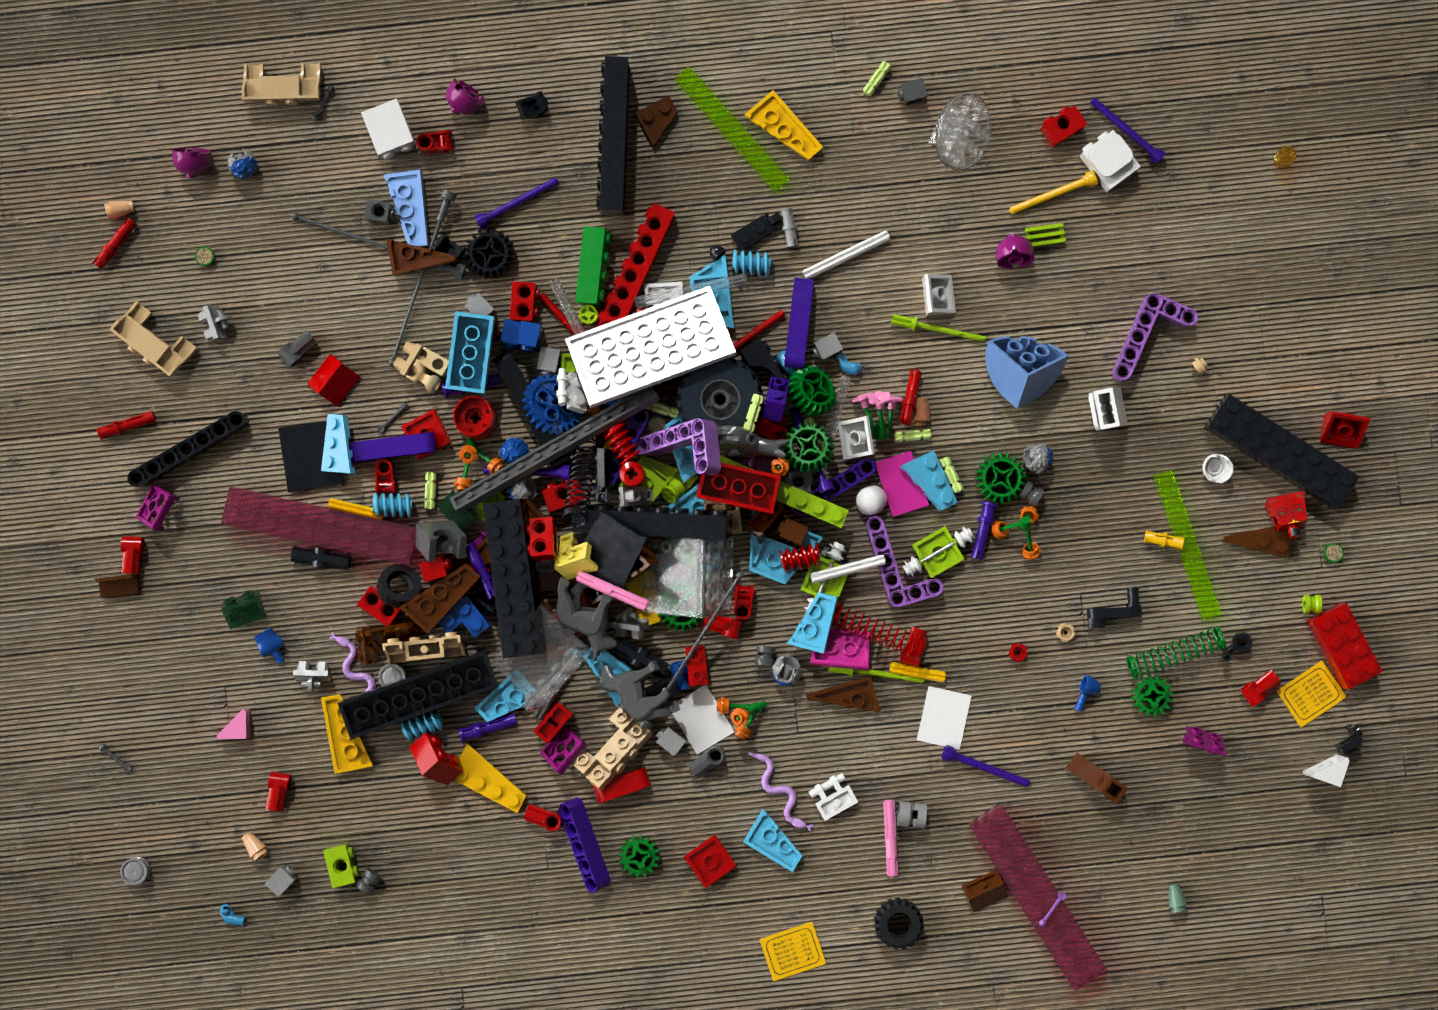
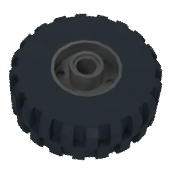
M729 357L686 373L683 376L677 392L678 411L684 423L700 418L714 421L718 426L735 425L743 428L744 423L748 420L746 417L750 404L753 403L751 401L753 394L763 396L760 381L752 369L743 362ZM716 395H724L726 400L723 405L716 404L714 400ZM763 403L760 404V406H759V407H761V410H760L761 412H762V409H763Z

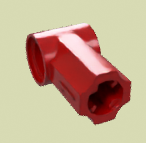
M122 537L121 551L123 559L121 573H140L141 554H143L145 548L144 537Z
M706 613L703 628H705L714 613ZM717 615L709 630L738 640L743 621Z
M911 627L907 643L911 637L912 632H914L911 640L908 654H910L912 649L914 648L919 635H921L918 643V647L923 637L927 636L928 631ZM906 649L901 654L899 662L918 668L921 658L920 660H915L914 651L908 657Z
M1269 670L1256 681H1251L1242 687L1240 692L1252 707L1264 700L1265 695L1279 686L1281 682L1278 676L1272 670Z
M271 771L268 780L269 793L266 809L283 811L286 793L291 784V774Z
M531 803L528 805L524 815V820L545 827L549 831H556L563 824L558 812H552ZM550 817L557 818V826L554 827L550 825Z

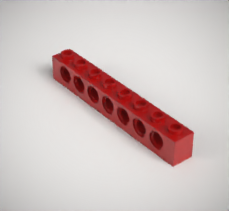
M656 203L652 207H648L644 216L647 219L638 228V239L636 242H632L629 248L631 254L628 259H624L621 265V269H623L621 276L617 275L614 280L613 286L615 289L612 294H608L605 300L607 306L598 315L597 321L599 323L597 327L630 315L674 220L675 212ZM654 221L660 223V228L657 230L650 228V224ZM648 238L653 243L650 247H644L642 241ZM636 256H643L645 260L642 264L637 265L634 263V259ZM629 273H634L637 278L633 282H628L626 276ZM626 290L629 295L626 299H620L618 293ZM614 307L621 310L620 315L617 317L610 315V311Z

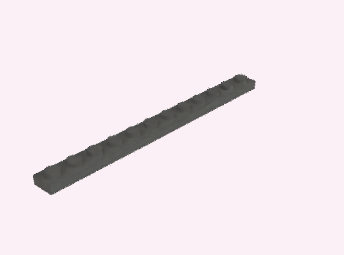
M653 386L634 392L452 496L449 499L456 513L459 515L598 436L607 429L656 403L660 398Z

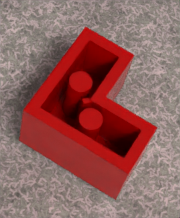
M425 732L409 748L422 776L448 786L463 772L460 765L461 761L456 755L448 754L443 750L439 737Z

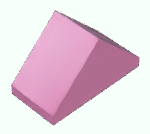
M248 708L242 709L216 737L218 739L250 738V710Z

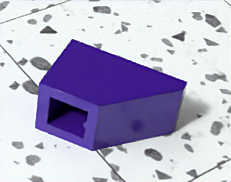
M770 377L762 418L781 422L789 380Z

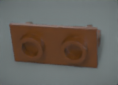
M675 378L661 382V385H653L658 397H677L679 381L675 380Z
M373 625L365 626V630L364 626L357 627V631H355L356 642H359L357 659L359 662L361 661V665H367V661L369 664H376V660H378L377 650L374 646L369 647L371 642L364 633L366 630L373 629Z

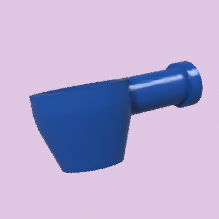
M1089 675L1083 677L1080 684V696L1074 709L1083 712L1088 695L1099 693L1100 682Z

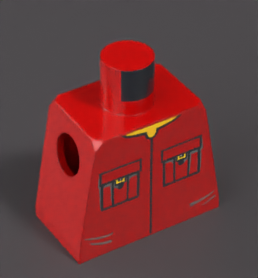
M1304 491L1267 498L1264 506L1278 532L1288 530L1290 539L1301 537L1300 527L1305 526L1307 522Z

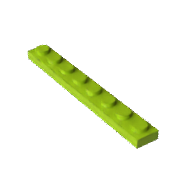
M720 455L721 463L752 469ZM780 481L776 501L842 528L849 510Z

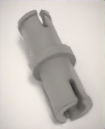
M793 208L781 209L784 225L782 230L785 231L787 248L799 246Z

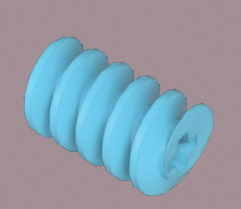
M734 249L732 268H734L735 274H738L739 270L742 269L743 275L749 270L751 276H753L755 271H757L758 276H761L763 271L766 277L769 276L771 256L768 258L766 252L761 258L759 252H756L753 257L751 251L745 256L744 250L737 255V251Z
M374 493L373 513L376 512L377 517H380L383 512L384 516L388 517L389 512H391L393 518L396 517L397 512H399L401 518L407 513L408 518H411L412 498L409 499L408 494H405L402 499L400 493L397 494L395 499L392 493L389 494L388 499L384 493L378 498L377 493Z
M436 709L435 714L433 711H430L429 716L425 713L422 714L421 719L418 716L414 717V721L407 719V724L403 721L400 722L403 734L410 742H413L415 737L419 739L425 732L429 734L430 731L432 734H435L436 728L439 731H443L444 728L438 709Z

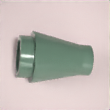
M1180 884L1168 885L1169 908H1171V912L1187 911L1186 906L1188 904Z

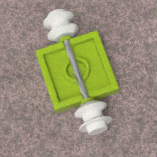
M946 526L914 543L912 547L919 559L917 560V558L911 556L909 563L903 561L905 565L902 568L906 575L914 577V572L922 573L921 566H924L930 578H933L964 560L957 545L959 544V546L965 548L966 542L973 543L972 539L974 536L971 530L962 527L961 533L955 531V538L953 539Z
M834 542L833 545L829 544L832 549L826 552V554L832 559L828 560L820 557L819 567H816L814 562H812V566L809 568L800 590L814 595V598L818 592L839 598L848 574L813 583L811 573L840 566L835 560H844L841 556L842 552H847L844 550V545ZM814 598L807 599L809 605L808 607H804L805 609L808 610Z

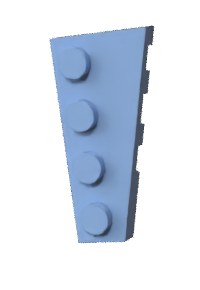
M414 170L385 174L384 178L396 206L395 209L397 215H399L407 244L429 247L422 171Z

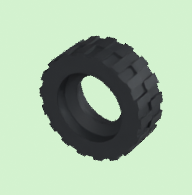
M389 565L382 571L378 579L377 593L386 605L399 608L419 594L421 590L420 576L408 565ZM394 578L404 579L408 584L407 592L404 594L394 593L390 588V581Z

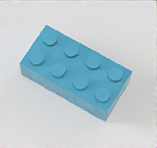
M455 311L445 389L486 394L495 325L494 316Z

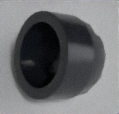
M713 245L709 251L714 261L726 253L720 245Z

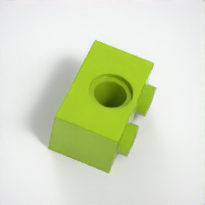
M349 843L323 850L332 888L358 881L360 873L358 866L354 865L353 858H355V853ZM339 860L346 862L347 868L345 870L339 868Z

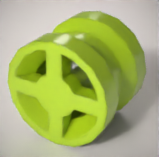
M585 305L580 309L579 317L583 324L591 326L597 322L599 314L594 306Z
M672 479L661 490L663 498L669 503H675L685 493L684 485L677 479Z
M1303 595V613L1314 612L1315 614H1320L1322 611L1321 595H1315L1314 597Z

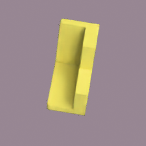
M572 532L558 537V559H555L554 569L567 580L576 578L580 571L591 573L598 570V565L590 559L592 546L588 542L577 545L578 535Z

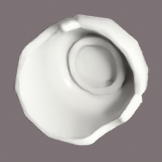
M1211 454L1205 458L1202 464L1203 474L1211 482L1224 483L1231 478L1234 472L1233 463L1222 454Z
M875 485L861 489L856 495V505L861 513L875 515L881 512L887 505V496L880 487Z

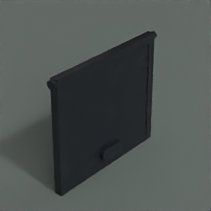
M327 421L278 428L288 492L333 485L344 486L342 473L321 471Z
M600 510L585 542L592 546L590 559L598 565L597 571L588 574L623 589L647 541V537L641 536Z

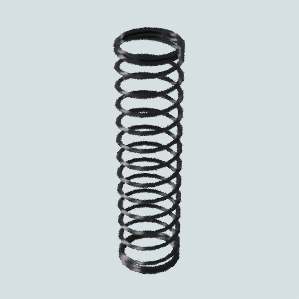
M595 438L591 439L593 441H587L597 446L595 449L588 446H578L573 452L562 516L563 521L570 526H583L588 520L587 511L589 510L588 505L590 504L589 499L591 498L590 493L592 492L591 487L593 486L592 481L594 480L593 475L596 467V462L590 459L595 458L591 453H597V448H599V442ZM579 454H589L593 457L587 458ZM578 460H588L592 463H582ZM577 466H587L592 469H581ZM576 472H586L591 475H581ZM576 473L579 476L573 477L572 474ZM576 478H585L590 481H580ZM575 479L578 482L572 483L571 480ZM575 484H584L589 487H579ZM574 485V486L577 487V488H576V489H571L570 486ZM574 490H583L587 493H578ZM573 491V492L576 493V494H575V495H570L569 492ZM573 496H581V497H584V498H586V499H577V498H574ZM572 497L578 501H569V498ZM573 502H580L585 505H575ZM568 504H572V505L577 506V507H570V508H569V507H568ZM573 508H578V509H582V510H584V511L572 510V509H573ZM568 513H578L583 515L584 517L577 518L569 515ZM567 514L574 519L585 518V521L578 524L572 523L565 518V515Z

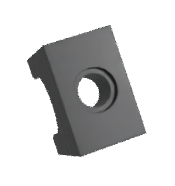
M453 520L416 524L415 546L428 562L435 561V554L439 551L453 553L458 559L465 558L467 536Z

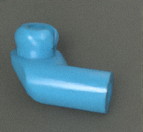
M783 350L780 354H777V360L782 369L791 377L796 369L784 367L786 351Z
M844 352L836 356L844 373L857 375L862 371L861 364L849 362Z
M223 904L220 907V915L225 923L244 926L245 917L236 915L229 904Z

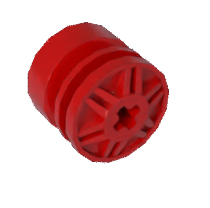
M468 396L456 404L453 411V421L456 428L465 436L474 440H483L490 437L496 430L498 415L495 408L485 399L478 396ZM479 416L481 421L476 423L473 419Z

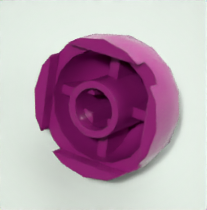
M456 78L452 80L446 91V99L451 106L450 110L457 115H460V113L464 115L476 113L485 102L483 96L479 98L476 95L478 91L464 81L460 80L457 83Z
M186 147L173 148V164L179 172L186 174L187 178H197V174H203L208 170L211 163V152L208 149L193 147V149H186Z
M1017 234L1008 235L997 246V265L1004 269H1013L1012 265L1020 264V268L1030 265L1034 261L1032 244L1028 239Z

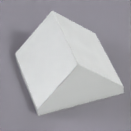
M925 274L922 278L926 316L956 313L952 275Z
M869 416L838 422L843 460L874 455Z
M1335 755L1302 772L1306 776L1341 787L1350 761L1348 757Z

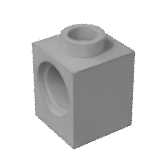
M479 293L476 295L472 294L466 300L467 304L465 307L472 314L492 316L496 312Z
M835 332L814 342V348L812 349L817 359L820 358L821 361L843 350Z
M541 346L537 369L541 371L542 375L549 374V376H552V373L557 374L561 350Z
M670 726L666 729L662 727L656 735L658 737L656 742L673 756L677 754L686 742V739Z
M283 865L268 879L265 885L279 897L298 878L295 875L296 871L290 866L286 867Z

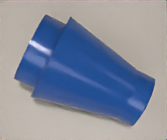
M684 660L670 664L669 671L673 677ZM687 664L675 681L679 690L690 687Z

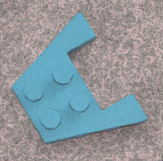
M807 531L801 545L807 550L808 544H811L814 549L815 543L817 542L818 545L823 537ZM751 533L749 571L786 584L796 571H793L791 567H789L788 573L784 571L779 550L784 555L786 548L792 553L793 547L770 538H766L760 544L757 542V537Z

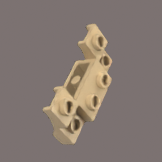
M301 63V78L299 75L264 76L263 64H244V77L241 88L242 100L244 102H264L268 106H278V103L295 106L297 103H303V101L320 100V83H322L321 64Z
M136 301L123 316L115 321L109 330L129 345L127 348L136 355L140 353L144 356L142 359L150 366L154 364L173 378L183 363H187L198 348L183 336L172 347L144 326L153 313Z
M457 632L445 633L446 637L441 638L440 635L428 636L429 639L421 640V637H412L407 642H399V638L387 639V643L382 644L388 664L466 655V647L463 643L462 635H457Z
M621 706L609 718V721L619 730L594 757L584 749L571 764L600 791L605 788L616 774H620L624 770L625 764L637 756L638 750L653 735L651 730L641 726L638 720L633 719L628 712L624 713Z

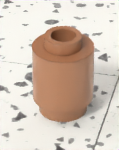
M916 398L915 404L917 406L913 412L911 423H915L917 427L927 426V423L930 422V403H928L927 398Z

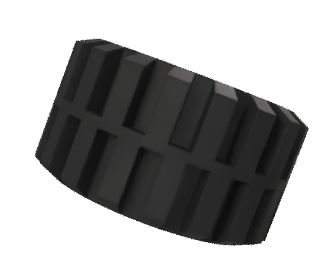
M895 897L893 900L890 898L888 902L881 904L880 909L876 910L874 927L880 940L886 946L893 947L894 949L902 948L903 950L907 949L906 947L909 945L912 947L915 941L918 942L920 940L919 936L923 934L924 922L922 914L913 902L905 898L900 899V897ZM896 913H904L910 919L909 928L900 934L892 933L887 925L889 918Z

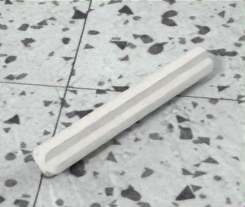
M879 555L811 573V580L813 583L882 566L886 564L884 555Z

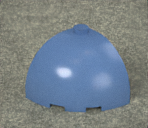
M1004 336L988 341L985 360L988 374L995 388L1007 401L1018 409L1037 399L1056 381L1066 365L1069 357L1068 354L1050 343L1044 345L1036 342V338L1021 336L1020 339H1010V336Z

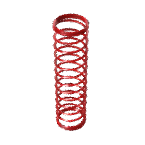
M837 603L832 621V627L836 623L837 629H840L843 626L844 632L848 631L851 627V634H854L857 631L858 637H861L864 634L865 640L869 639L872 635V643H874L879 638V645H882L886 640V648H889L893 643V651H896L900 646V654L904 653L907 649V656L909 657L914 651V659L920 660L927 644V637H923L918 647V643L921 635H919L914 648L912 649L911 653L908 654L911 640L914 632H912L906 647L901 652L903 640L907 630L904 631V634L899 644L894 649L896 637L900 627L897 628V631L891 643L889 644V646H887L889 634L893 626V624H891L886 637L880 644L882 631L886 623L885 621L883 622L882 628L878 636L873 641L875 628L879 619L876 620L871 633L866 638L868 625L870 623L872 616L869 617L867 625L865 626L861 635H859L861 622L865 615V613H863L858 626L852 633L853 623L858 611H855L854 617L850 625L845 630L846 620L851 608L848 609L844 621L838 627L840 614L843 610L844 605Z

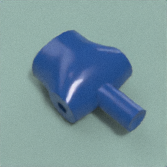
M271 627L254 637L263 657L272 654L278 664L285 660L279 652V649L285 644Z

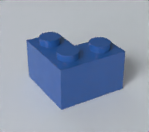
M505 319L500 342L504 344L505 348L515 349V347H520L523 352L534 354V351L539 352L544 329L540 324Z
M466 595L458 601L439 622L446 633L453 632L464 624L474 638L492 626L470 595Z

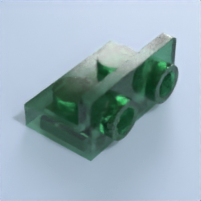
M452 490L448 496L436 505L449 521L453 520L465 532L479 521L476 518L478 513L472 507L458 515L449 498L460 491Z
M259 590L246 591L241 596L229 597L222 603L221 611L230 630L267 617V612L260 599Z

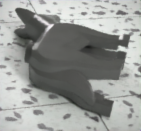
M716 425L719 448L734 449L729 450V453L725 454V457L733 460L736 457L786 456L782 451V446L787 444L788 440L762 439L740 426Z
M561 577L558 585V602L556 606L559 622L568 627L567 630L569 632H580L587 635L593 649V659L596 661L600 652L615 648L618 645L617 641L606 634L608 607L614 597L606 594L603 595L597 608L581 607V592L588 586L578 582L568 592L567 589L570 582Z
M656 660L649 662V665L641 670H629L617 675L613 673L608 664H604L599 677V683L590 687L591 689H603L618 693L622 700L620 706L623 712H628L633 719L641 722L657 717H666L681 710L677 701L672 702L670 705H664L665 701L671 696L667 687L662 688V692L657 696L645 697L646 692L643 680L660 669Z

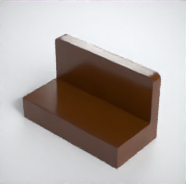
M776 503L773 515L756 512L746 523L745 529L756 536L757 542L761 544L784 518V508Z
M139 574L94 579L95 583H99L100 598L141 593Z
M997 870L961 885L973 912L1008 897L1005 885Z

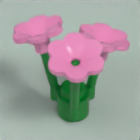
M876 391L874 394L869 392L852 398V403L860 402L866 415L869 416L871 433H874L875 439L884 440L890 438L893 410H895L896 403L904 401V398L891 396L889 392L883 393L882 391ZM869 403L876 404L879 412V422H876L875 426L868 408ZM885 403H888L889 409L888 422L883 420Z

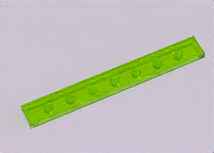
M689 66L674 78L774 193L789 181V178Z
M1170 469L1155 474L1153 478L1172 534L1176 537L1185 538L1183 550L1178 549L1201 619L1204 621L1222 615L1173 470Z

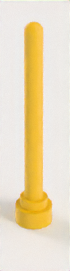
M1093 170L1082 176V179L1010 207L1009 211L1011 214H1015L1080 187H1093L1098 185L1097 177Z

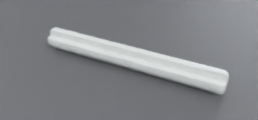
M883 231L803 270V275L805 279H811L889 241L890 235L887 231Z

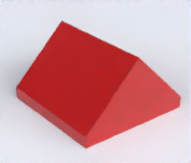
M329 354L307 384L322 397L338 407L360 379V376Z
M1334 411L1324 413L1320 442L1358 449L1370 423V418Z

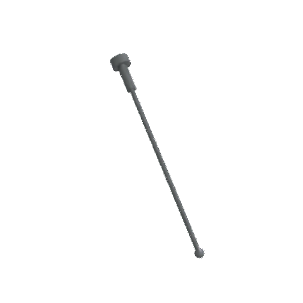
M444 189L440 196L444 199L436 219L438 223L429 246L431 250L436 241L441 223L445 220L450 202H455L457 194ZM426 269L421 270L392 358L388 361L390 366H394L393 363L395 362Z
M298 213L292 214L293 220H301L388 249L385 244L301 217ZM444 264L435 268L453 273L454 278L463 280L467 266L458 264L457 267H454L450 264Z
M737 572L735 581L668 684V690L676 681L738 581L744 577L743 572ZM653 719L644 722L638 721L641 726L649 730L655 724Z

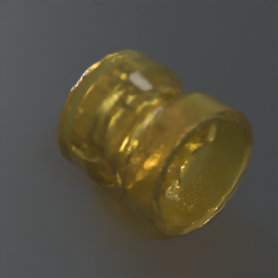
M1290 146L1282 147L1274 153L1273 163L1278 168L1288 167L1296 160V151Z

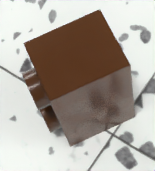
M787 518L785 522H780L777 532L780 533V538L800 546L808 527Z

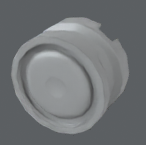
M391 663L381 668L378 679L382 686L405 678L407 674L403 666Z
M133 857L126 860L120 869L122 880L129 885H138L146 881L151 874L149 862L143 857Z

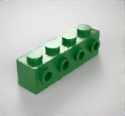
M583 226L575 302L581 306L603 307V302L606 300L605 284L608 282L609 277L607 265L611 259L609 247L613 241L611 231L607 228Z

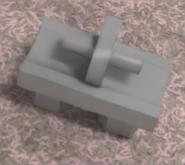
M218 305L204 306L203 311L198 314V318L201 323L208 322L210 327L204 330L206 340L228 338L226 328H228L227 321L231 320V316L229 314L224 315L223 310H219Z
M647 486L619 487L620 507L648 506V501H653L652 489H647Z
M626 607L624 611L619 612L614 621H609V627L614 628L615 636L625 637L628 635V630H631L632 639H641L644 636V628L649 625V619L638 618V614L634 613L632 607Z
M299 661L297 670H293V676H295L296 681H302L301 687H308L309 693H313L315 687H321V682H331L327 662L319 661L317 662L316 670H310L309 662Z

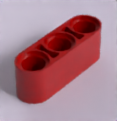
M641 767L615 776L602 791L598 790L594 785L593 788L598 803H602L651 786L646 767Z

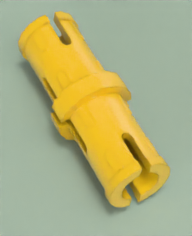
M1146 530L1144 538L1145 543L1183 550L1185 541L1184 537L1168 535L1165 532L1163 534L1155 533Z

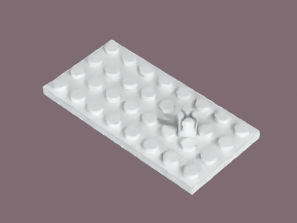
M710 286L565 339L590 408L736 355L735 348Z

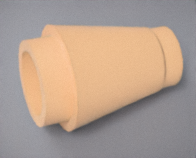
M109 201V203L104 204L108 219L113 218L115 220L135 212L132 201Z
M248 832L241 838L250 858L254 859L255 862L268 854L267 847L252 832Z

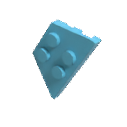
M722 255L701 271L690 276L691 293L710 286L725 326L734 329L726 256Z

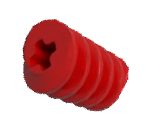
M625 423L617 424L603 432H608L605 436L606 440L612 439L609 446H616L613 449V453H619L616 459H623L620 464L621 467L625 463L639 458L637 455L640 450L633 451L636 443H629L632 436H625L629 432V430H622Z
M634 461L627 462L620 469V478L627 486L637 487L644 482L645 471L639 463ZM632 470L637 474L633 479L628 475Z
M817 542L814 549L811 544H808L807 550L801 545L799 552L795 547L792 548V553L786 548L784 555L779 550L782 568L786 573L789 572V567L796 571L797 565L801 570H804V564L811 568L812 562H814L816 567H819L820 555Z

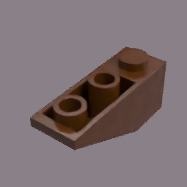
M1079 753L1074 755L1066 769L1116 804L1128 789Z

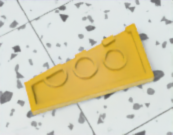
M774 90L744 114L750 121L808 161L823 149V146Z
M341 695L322 697L321 702L334 773L372 767L373 764L361 738L357 737L350 740L337 704L340 700H343Z
M467 743L459 758L463 772L455 781L518 813L527 795Z

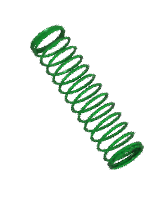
M1216 626L1213 630L1208 629L1207 634L1201 631L1200 637L1197 634H1193V639L1189 636L1186 637L1185 641L1180 638L1178 643L1172 641L1171 646L1166 643L1164 649L1158 646L1157 651L1151 648L1150 654L1144 650L1143 656L1140 653L1136 654V659L1132 655L1127 656L1126 661L1129 671L1135 680L1139 677L1138 671L1140 676L1143 677L1138 664L1139 655L1144 662L1148 675H1150L1145 661L1146 652L1151 659L1154 671L1157 673V668L1152 658V650L1158 656L1160 666L1164 670V665L1159 655V647L1165 653L1167 663L1171 668L1166 645L1171 649L1175 663L1178 665L1173 643L1178 646L1181 658L1185 663L1186 659L1181 650L1180 640L1186 645L1188 655L1193 660L1187 638L1192 641L1196 655L1200 658L1195 644V635L1199 638L1202 650L1207 656V651L1202 641V633L1207 637L1210 650L1214 653L1213 645L1209 639V630L1215 637L1218 649L1220 651L1225 650L1226 642L1221 629Z

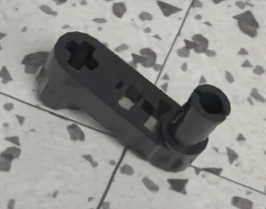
M1139 587L1127 588L1128 605L1126 607L1087 609L1088 628L1105 627V618L1142 616V607L1139 605Z

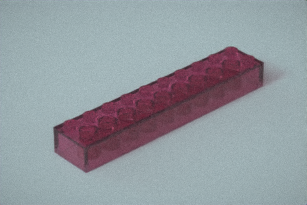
M229 486L221 520L223 525L404 565H413L416 551V527Z
M999 803L967 823L1072 989L1076 991L1108 971L1063 900H1061L1046 921V926L1041 927L1039 925V921L1044 919L1057 901L1059 893L1004 806Z

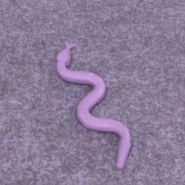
M332 632V636L329 639L334 638L341 646L350 648V654L342 664V672L345 677L350 680L367 681L368 687L365 691L374 689L376 687L375 680L370 674L353 673L350 671V665L357 655L356 646L348 638L336 637Z
M750 751L748 753L750 756L767 764V769L761 780L763 789L769 794H788L789 800L783 814L785 820L796 828L807 827L811 831L810 827L813 826L812 824L806 825L801 819L790 816V812L797 800L793 788L786 785L775 787L769 785V779L774 770L773 761L764 754Z

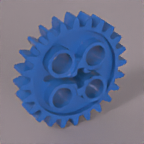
M549 374L540 375L526 386L527 390L523 393L526 397L522 402L527 403V405L523 409L529 411L525 416L532 417L530 423H537L536 429L542 427V433L549 430L550 435L553 433L559 435L575 427L574 425L579 422L578 418L582 414L566 409V405H558V399L554 390L556 392L558 390L556 374H553L551 377Z

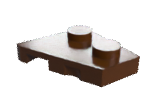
M667 95L635 113L652 146L656 145L660 136L678 114V111L670 96Z

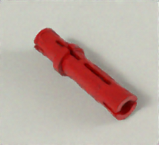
M127 217L110 241L102 246L101 252L92 263L103 270L112 256L115 257L116 251L137 224Z
M914 369V373L913 370H910L905 398L901 403L902 412L899 423L907 425V422L908 425H911L914 410H916L917 404L915 402L922 372Z
M152 410L125 420H116L112 424L97 428V434L100 440L114 435L120 436L123 432L157 422L156 416Z

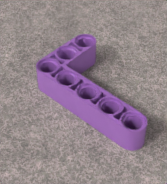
M1151 293L1145 297L1112 369L1113 379L1117 382H1123L1130 378L1157 317L1180 327L1188 328L1197 322V312L1157 293ZM1149 298L1156 301V307L1153 308L1148 304ZM1167 306H1171L1174 309L1173 315L1167 314ZM1184 314L1191 316L1190 323L1184 321ZM1141 316H1146L1149 319L1148 325L1142 324ZM1134 333H1138L1141 336L1139 343L1134 341ZM1127 350L1133 353L1134 357L1132 360L1126 358L1125 352ZM1119 368L1125 369V377L1118 375L1117 371Z
M700 418L690 420L641 437L635 446V450H640L639 455L656 457L692 445L694 465L697 473L716 476L721 470L717 426L711 420Z
M873 516L866 521V530L874 556L884 555L891 560V564L888 567L878 566L890 605L902 607L938 596L942 593L943 584L938 579H929L903 587L883 520L878 516ZM871 520L879 521L880 527L878 530L870 528ZM878 538L885 540V547L882 549L877 548L875 545V541ZM891 574L897 580L893 586L889 585L886 581L887 577ZM932 582H936L939 586L936 593H932L929 590V585ZM914 587L920 590V596L916 599L910 593ZM895 593H899L902 596V601L899 604H895L892 601V596Z

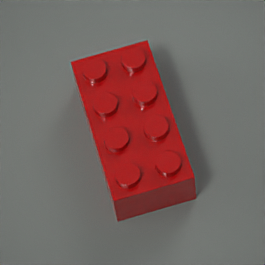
M721 463V470L718 475L701 474L696 498L773 515L781 475Z
M1338 603L1306 620L1343 689H1351L1383 672L1347 603Z

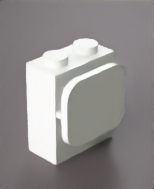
M397 98L361 112L380 159L392 158L395 156L394 153L410 151L413 149L412 146L416 145Z
M1114 130L1110 133L1107 131L1097 137L1099 141L1095 144L1091 142L1082 148L1083 153L1080 155V158L1089 170L1094 171L1098 182L1106 193L1141 167L1133 157L1131 149Z
M1108 388L1089 393L1091 413L1096 431L1128 425L1121 388Z

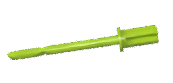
M896 314L892 315V325L912 329L913 332L915 327L982 342L986 340V337L982 335L917 322L916 316L910 318Z
M828 667L829 672L848 674L849 677H852L854 672L918 683L924 682V679L878 670Z

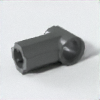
M305 330L293 342L285 344L277 354L292 368L318 342Z
M713 745L709 750L688 764V767L698 779L723 761L725 751L721 746ZM717 750L721 753V757L713 759L711 752Z

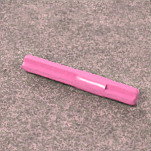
M580 571L577 575V582L645 611L649 605L647 599L588 573Z
M885 800L883 805L887 876L895 877L898 876L895 801Z

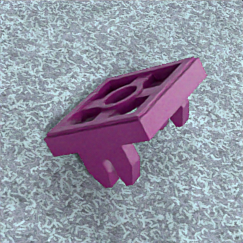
M152 484L136 518L153 530L163 532L165 527L161 525L173 502H178L180 497L156 484ZM164 496V502L160 507V500ZM156 502V506H155V508L152 510V506H153V504ZM157 512L155 519L151 520L153 514Z
M565 724L540 753L555 771L562 775L580 753L587 748L588 744ZM574 740L575 747L569 752V745ZM565 744V749L559 753L560 746ZM564 755L566 757L562 762L556 761L559 756Z

